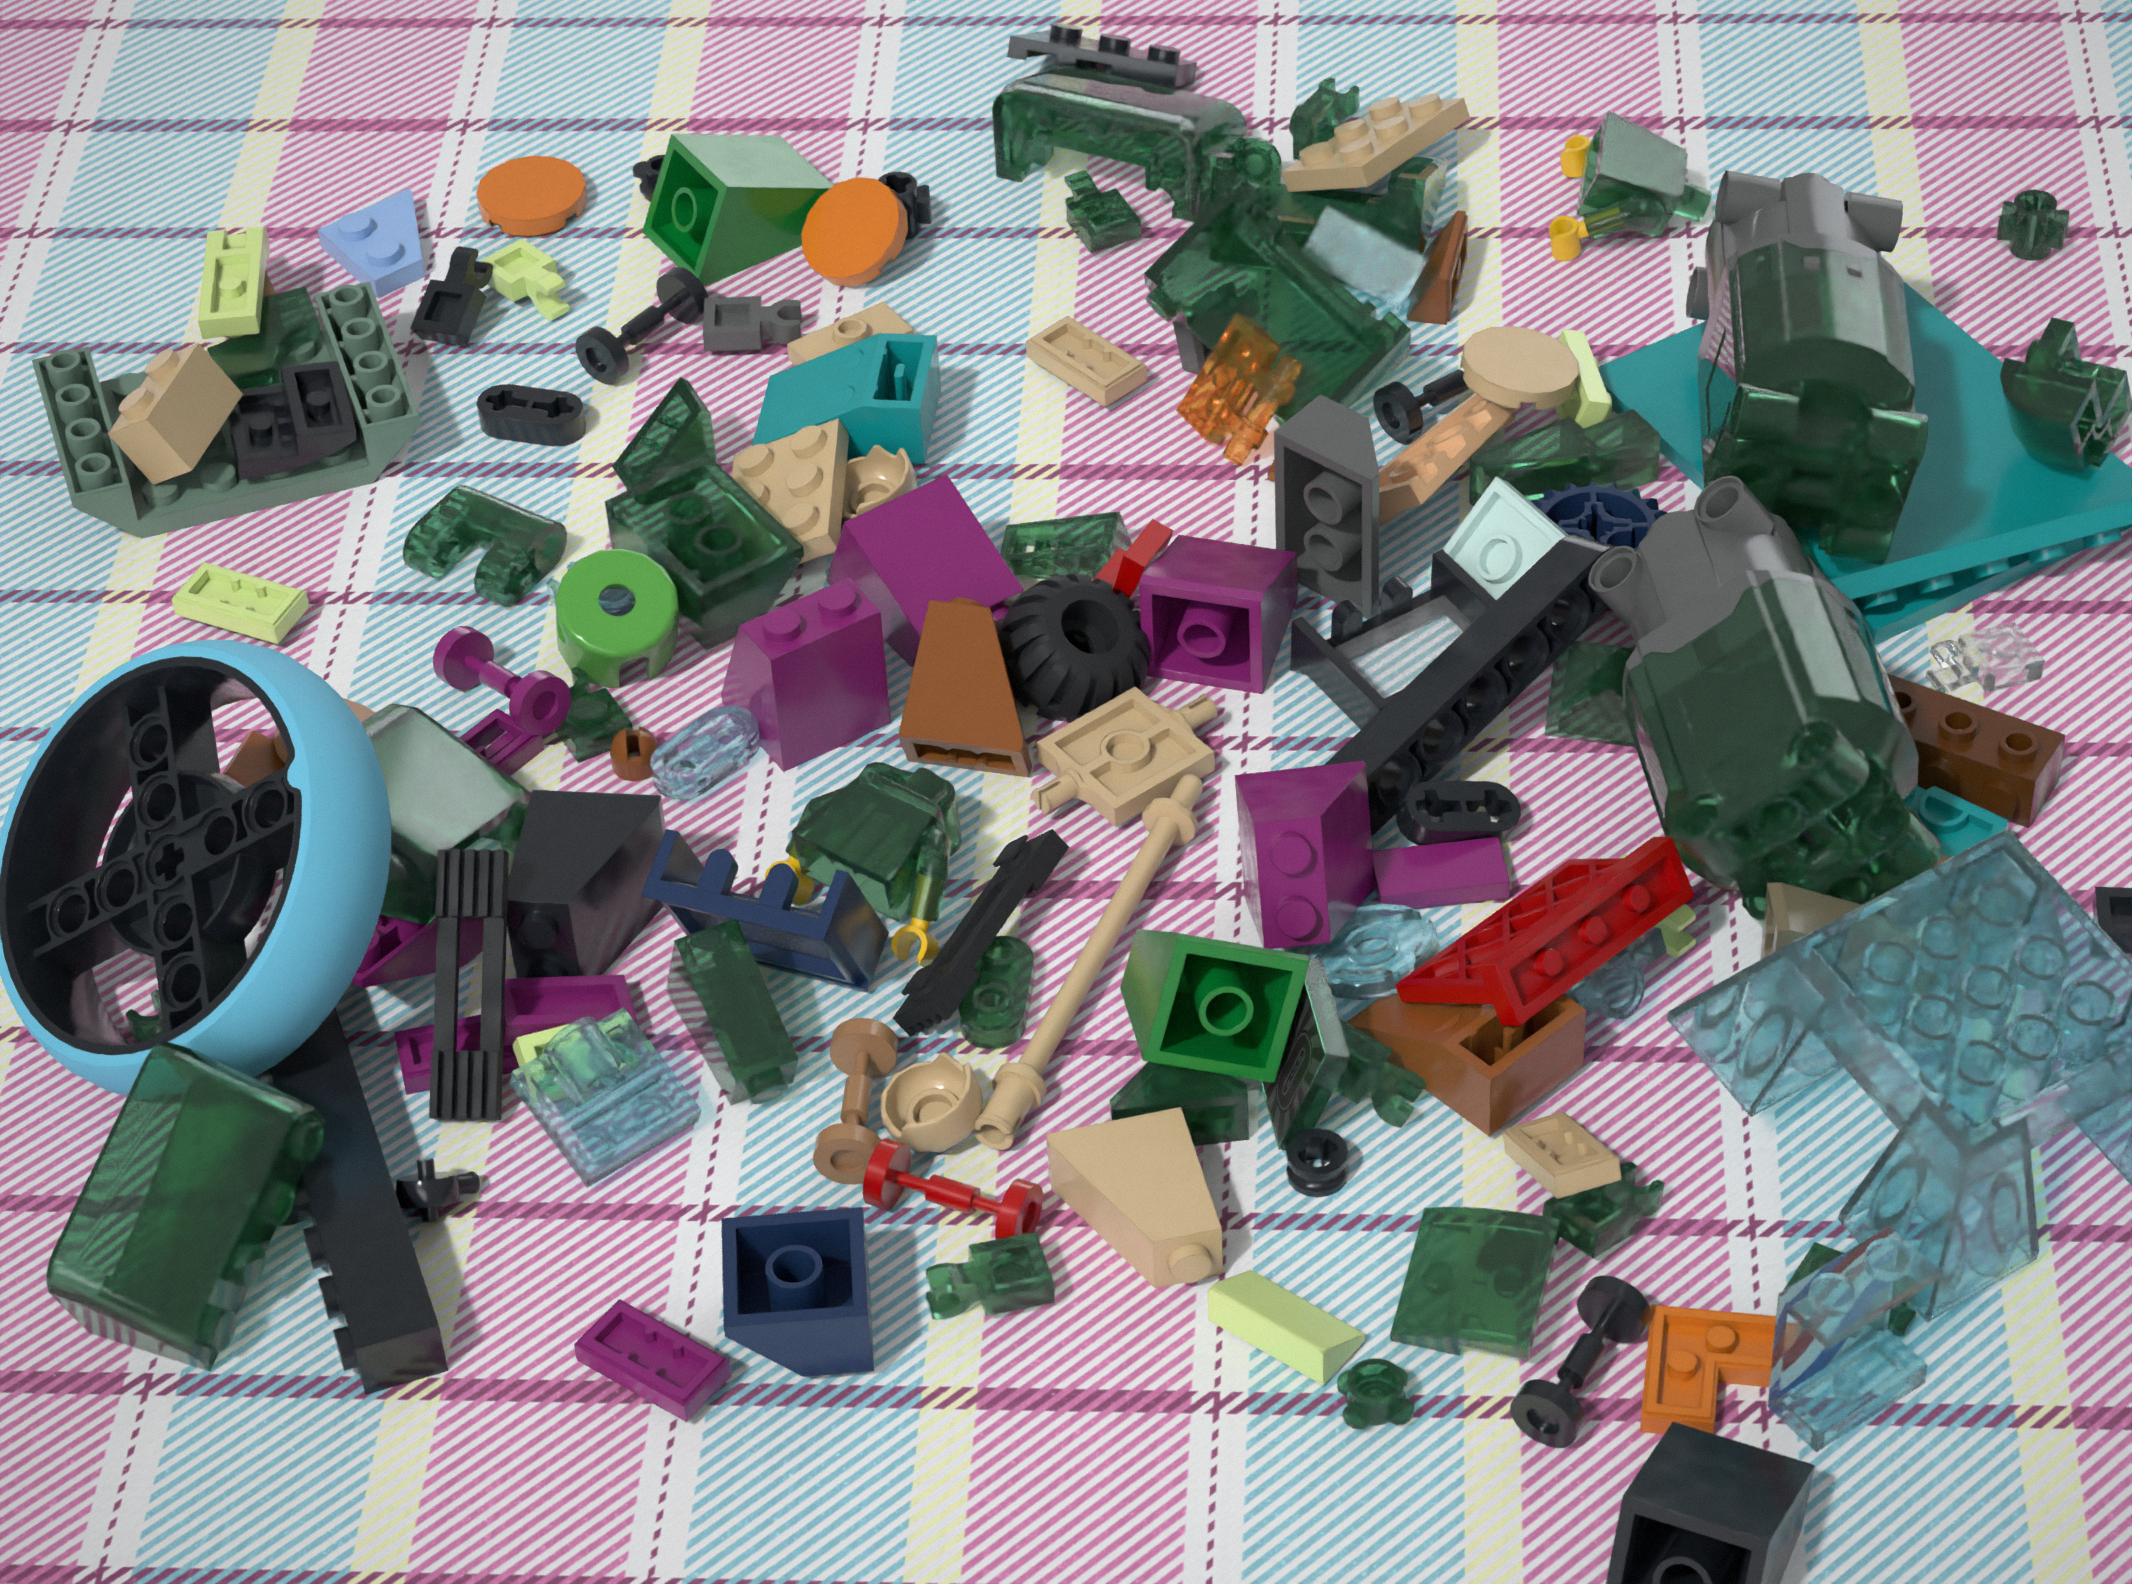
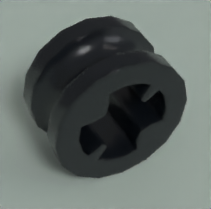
M1315 1128L1304 1130L1296 1134L1289 1141L1286 1150L1288 1162L1286 1174L1289 1184L1295 1191L1305 1196L1318 1198L1330 1196L1342 1189L1347 1182L1349 1174L1347 1165L1348 1148L1346 1142L1339 1134L1327 1129ZM1313 1159H1321L1322 1166H1314Z

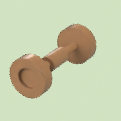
M854 1018L838 1025L832 1034L830 1046L831 1061L836 1068L849 1075V1077H847L840 1114L842 1123L828 1126L818 1134L815 1142L813 1163L821 1175L841 1184L854 1185L863 1183L870 1157L881 1141L876 1133L863 1126L868 1119L872 1091L871 1079L884 1076L894 1068L899 1041L897 1035L889 1026L874 1019Z

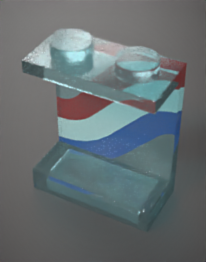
M1890 1226L1882 1229L1778 1294L1768 1408L1816 1453L1925 1384L1927 1364L1888 1330L1889 1315L1891 1309L1939 1280L1940 1270Z

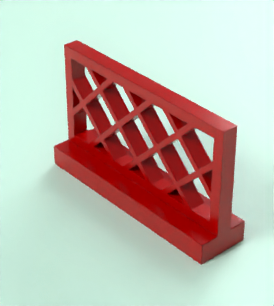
M1652 837L1625 858L1567 860L1397 982L1395 987L1401 1001L1415 1003L1493 1004L1501 1025H1522L1695 896L1673 838Z

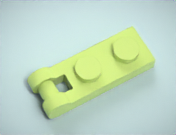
M265 226L248 227L246 233L228 235L226 230L208 231L198 315L202 339L218 337L238 338L244 335L260 333L266 259H269L270 256L269 238Z

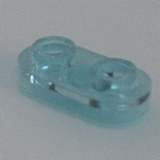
M721 706L704 713L659 746L652 754L650 763L655 789L665 797L678 800H689L706 793L758 752L760 737L756 717L749 710L738 706Z

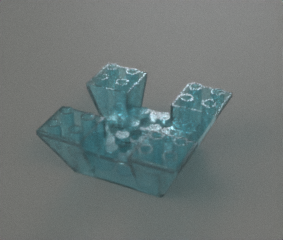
M2008 828L1795 940L1668 1012V1022L1750 1117L1844 1067L1897 1127L1898 1133L1841 1209L1838 1220L1861 1246L1889 1226L1884 1273L1927 1323L2037 1259L2039 1244L2031 1149L2076 1124L2132 1186V961Z

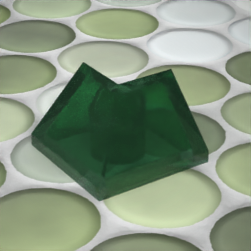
M1574 641L1554 661L1545 735L1638 748L1622 708L1624 669L1634 649Z

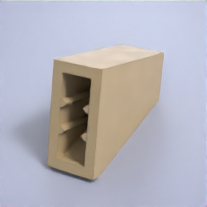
M1181 1107L1046 1134L1049 1181L1052 1190L1154 1288L1179 1283H1193L1203 1278L1223 1275L1222 1227Z

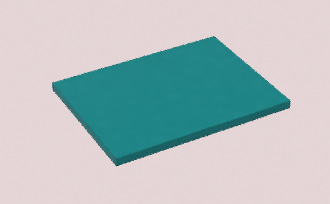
M1904 281L1902 289L1903 303L1901 306L1902 321L1900 324L1901 336L1888 373L1885 374L1883 372L1880 381L1881 393L1868 431L1862 433L1859 445L1832 455L1817 457L1819 460L1824 459L1827 461L1828 473L1826 475L1796 471L1794 459L1771 457L1747 450L1725 438L1705 419L1704 391L1698 385L1697 379L1699 370L1697 353L1707 321L1599 366V373L1606 392L1610 394L1612 399V409L1701 490L1721 477H1738L1770 513L1780 516L1787 522L1798 538L1804 555L1808 556L1829 580L2132 499V468ZM2132 524L2119 527L2120 533L2132 528ZM2082 537L2064 542L2066 555L2030 564L2027 552L2008 557L2011 570L1974 579L1972 568L1952 572L1955 585L1918 594L1916 583L1896 587L1899 600L1862 609L1859 598L1851 600L1863 615L1873 638V643L1877 645L2086 548Z

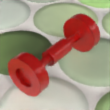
M885 1138L874 1149L863 1181V1199L866 1204L890 1210L896 1205L904 1188L907 1187L925 1193L926 1201L970 1215L976 1209L997 1215L995 1240L999 1246L1022 1251L1034 1235L1043 1203V1191L1039 1184L1018 1178L1011 1183L1002 1202L980 1196L981 1191L978 1187L935 1174L929 1180L909 1174L911 1149L908 1144Z

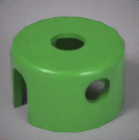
M623 548L599 550L578 560L562 577L555 597L556 634L558 650L569 669L589 683L608 688H619V668L623 663L646 657V673L648 679L656 677L671 661L678 641L679 606L676 586L664 567L649 556ZM622 588L632 592L635 597L634 608L623 616L609 615L599 605V598L605 590Z

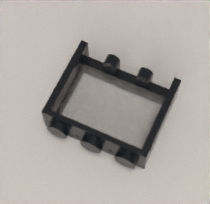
M1442 549L1432 554L1430 590L1413 598L1412 588L1401 577H1392L1384 584L1382 589L1381 614L1364 622L1362 612L1349 600L1342 601L1332 612L1331 638L1327 640L1303 617L1293 620L1291 625L1290 671L1302 670L1361 730L1496 600Z

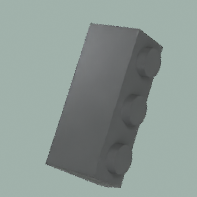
M1319 395L1274 431L1276 549L1297 552L1299 584L1337 604L1349 600L1362 612L1364 618L1370 619L1379 615V469L1369 418L1327 397Z

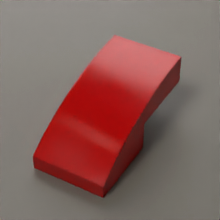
M1152 519L1127 551L1121 548L1117 549L1093 581L1100 578L1113 585L1111 591L1117 595L1123 591L1130 598L1138 588L1142 574L1167 548L1174 530Z

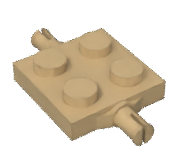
M1133 687L1037 741L1038 761L1058 778L1032 791L1035 805L1039 810H1042L1043 814H1048L1051 810L1072 798L1080 799L1087 802L1115 827L1143 812L1146 806L1152 803L1153 799L1171 796L1179 780L1184 775L1193 774L1202 778L1215 770L1214 751L1197 738L1192 731L1217 717V708L1211 698L1207 700V695L1202 694L1178 710L1170 709L1155 703L1137 687Z

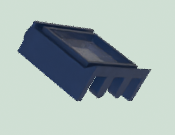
M666 829L641 897L660 901L690 939L688 944L690 949L868 992L889 932L849 872L836 869L820 913L791 906L799 886V879L789 865L780 863L770 869L759 898L731 892L730 890L738 872V863L728 850L717 849L709 855L704 867L678 831Z

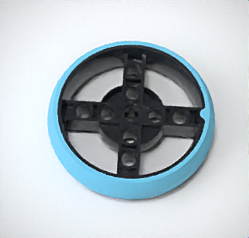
M199 640L172 644L152 650L118 666L84 691L61 715L49 730L26 767L10 802L0 833V975L18 1016L29 1033L55 1060L83 1079L107 1091L123 1096L156 1100L190 1099L228 1090L251 1080L275 1066L310 1037L331 1013L349 987L373 937L383 905L391 856V818L384 776L372 742L361 722L347 703L322 677L281 652L233 640ZM258 698L272 716L281 734L289 761L282 769L245 788L231 777L220 773L212 711L237 701ZM131 787L133 799L125 807L113 827L104 851L102 865L96 868L104 839L112 820ZM288 866L283 886L269 923L247 960L244 939L253 930L265 910L273 889L276 871ZM129 948L146 960L155 963L165 1033L154 1039L135 1044L129 1043L109 1017L100 998L92 969Z

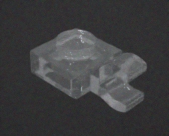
M2012 622L1960 635L1958 642L1945 640L1931 646L1930 653L1941 667L1927 671L1926 678L1937 691L1943 693L1954 691L1963 685L1978 682L1985 693L2041 679L2045 660L2016 623Z

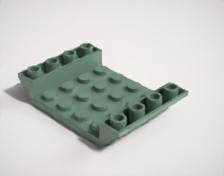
M370 282L357 285H342L331 291L314 294L321 331L308 334H294L282 340L252 347H238L226 353L210 356L238 389L282 385L281 366L338 361L356 428V441L321 460L278 474L240 480L226 419L192 471L153 485L108 435V432L122 414L118 409L119 405L131 392L140 388L148 376L147 373H126L115 379L99 382L89 347L72 351L61 350L50 356L33 359L34 371L73 508L143 539L372 484L421 426V419Z

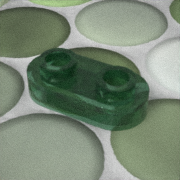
M996 936L974 966V969L980 976L959 1004L960 1030L963 1037L970 1044L982 1049L1005 1048L1014 1044L1023 1036L1027 1026L1035 981L1034 956L1031 948L1018 938Z

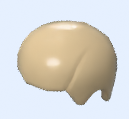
M875 445L865 457L861 456L847 461L842 511L843 523L917 489L914 467L903 448H900L897 451V455L886 451L880 445Z
M943 1052L933 1062L914 1063L894 1074L881 1094V1118L888 1133L896 1141L908 1144L911 1150L917 1152H944L965 1140L975 1127V1120L981 1114L983 1105L980 1086L970 1063L967 1062L962 1065L950 1054Z

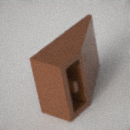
M1394 986L1343 1023L1345 1032L1488 1136H1491L1584 1065L1586 1009L1565 994L1555 999L1522 1025L1506 1026L1500 1024L1493 1004L1402 1002Z

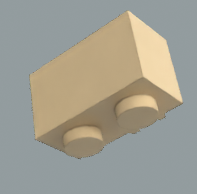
M199 343L176 352L171 348L166 349L155 356L145 368L148 376L140 388L131 392L119 405L118 409L122 414L108 432V435L153 485L192 471L243 395Z

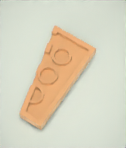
M1474 393L1380 468L1379 524L1395 517L1405 509L1422 505L1494 432L1506 427L1516 418L1514 412L1517 409L1502 407Z

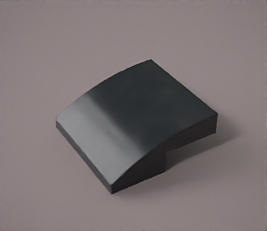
M338 361L281 366L282 385L239 389L243 395L228 416L227 423L240 480L269 476L303 467L321 460L356 441V428Z

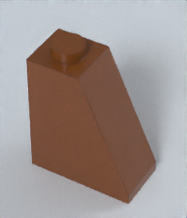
M961 597L952 598L949 602L929 600L898 733L907 760L909 762L1030 778L1032 763L999 632L990 607H984L975 600Z

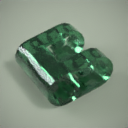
M458 485L410 529L403 547V560L410 569L432 578H440L448 573L475 546L488 552L483 556L476 569L474 578L475 591L481 598L503 607H512L558 564L565 551L567 531L565 526L558 521L470 486Z

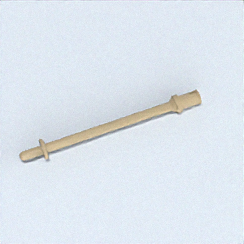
M1193 774L1184 775L1179 780L1170 798H1155L1143 811L1142 820L1149 832L1146 840L1018 1063H1005L1001 1065L992 1080L994 1091L983 1111L975 1120V1127L973 1128L976 1129L975 1137L982 1144L996 1150L1009 1148L1028 1111L1038 1108L1047 1090L1041 1074L1171 845H1186L1195 837L1198 831V821L1191 811L1203 789V783L1198 776Z

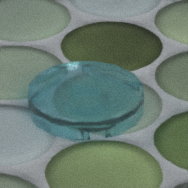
M1393 904L1359 907L1331 942L1311 944L1307 948L1311 978L1320 990L1338 998L1355 1000L1388 997L1398 993L1395 987L1397 982L1440 952L1436 926L1430 918L1427 922L1423 921L1420 911L1408 906Z

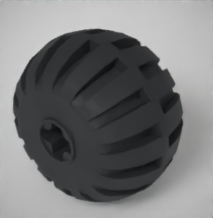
M1066 574L1065 576H1053L1038 582L1024 591L1011 604L1002 621L999 636L1011 683L1016 685L1015 698L1025 708L1033 704L1039 708L1036 715L1052 721L1062 717L1067 719V723H1071L1133 687L1141 689L1150 663L1149 642L1146 633L1141 630L1140 611H1132L1134 602L1123 591L1117 595L1111 591L1113 585L1100 578L1092 582L1089 575Z

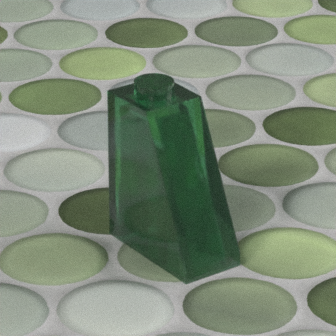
M733 919L674 940L666 990L730 1105L750 1099L752 1104H761L785 1093L789 1088L788 1085L794 1081L799 1059L738 920Z

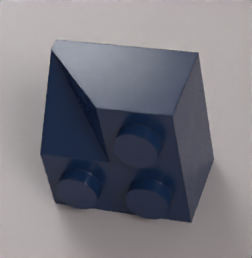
M863 1207L721 1218L723 1326L725 1337L802 1377L874 1371L869 1259Z

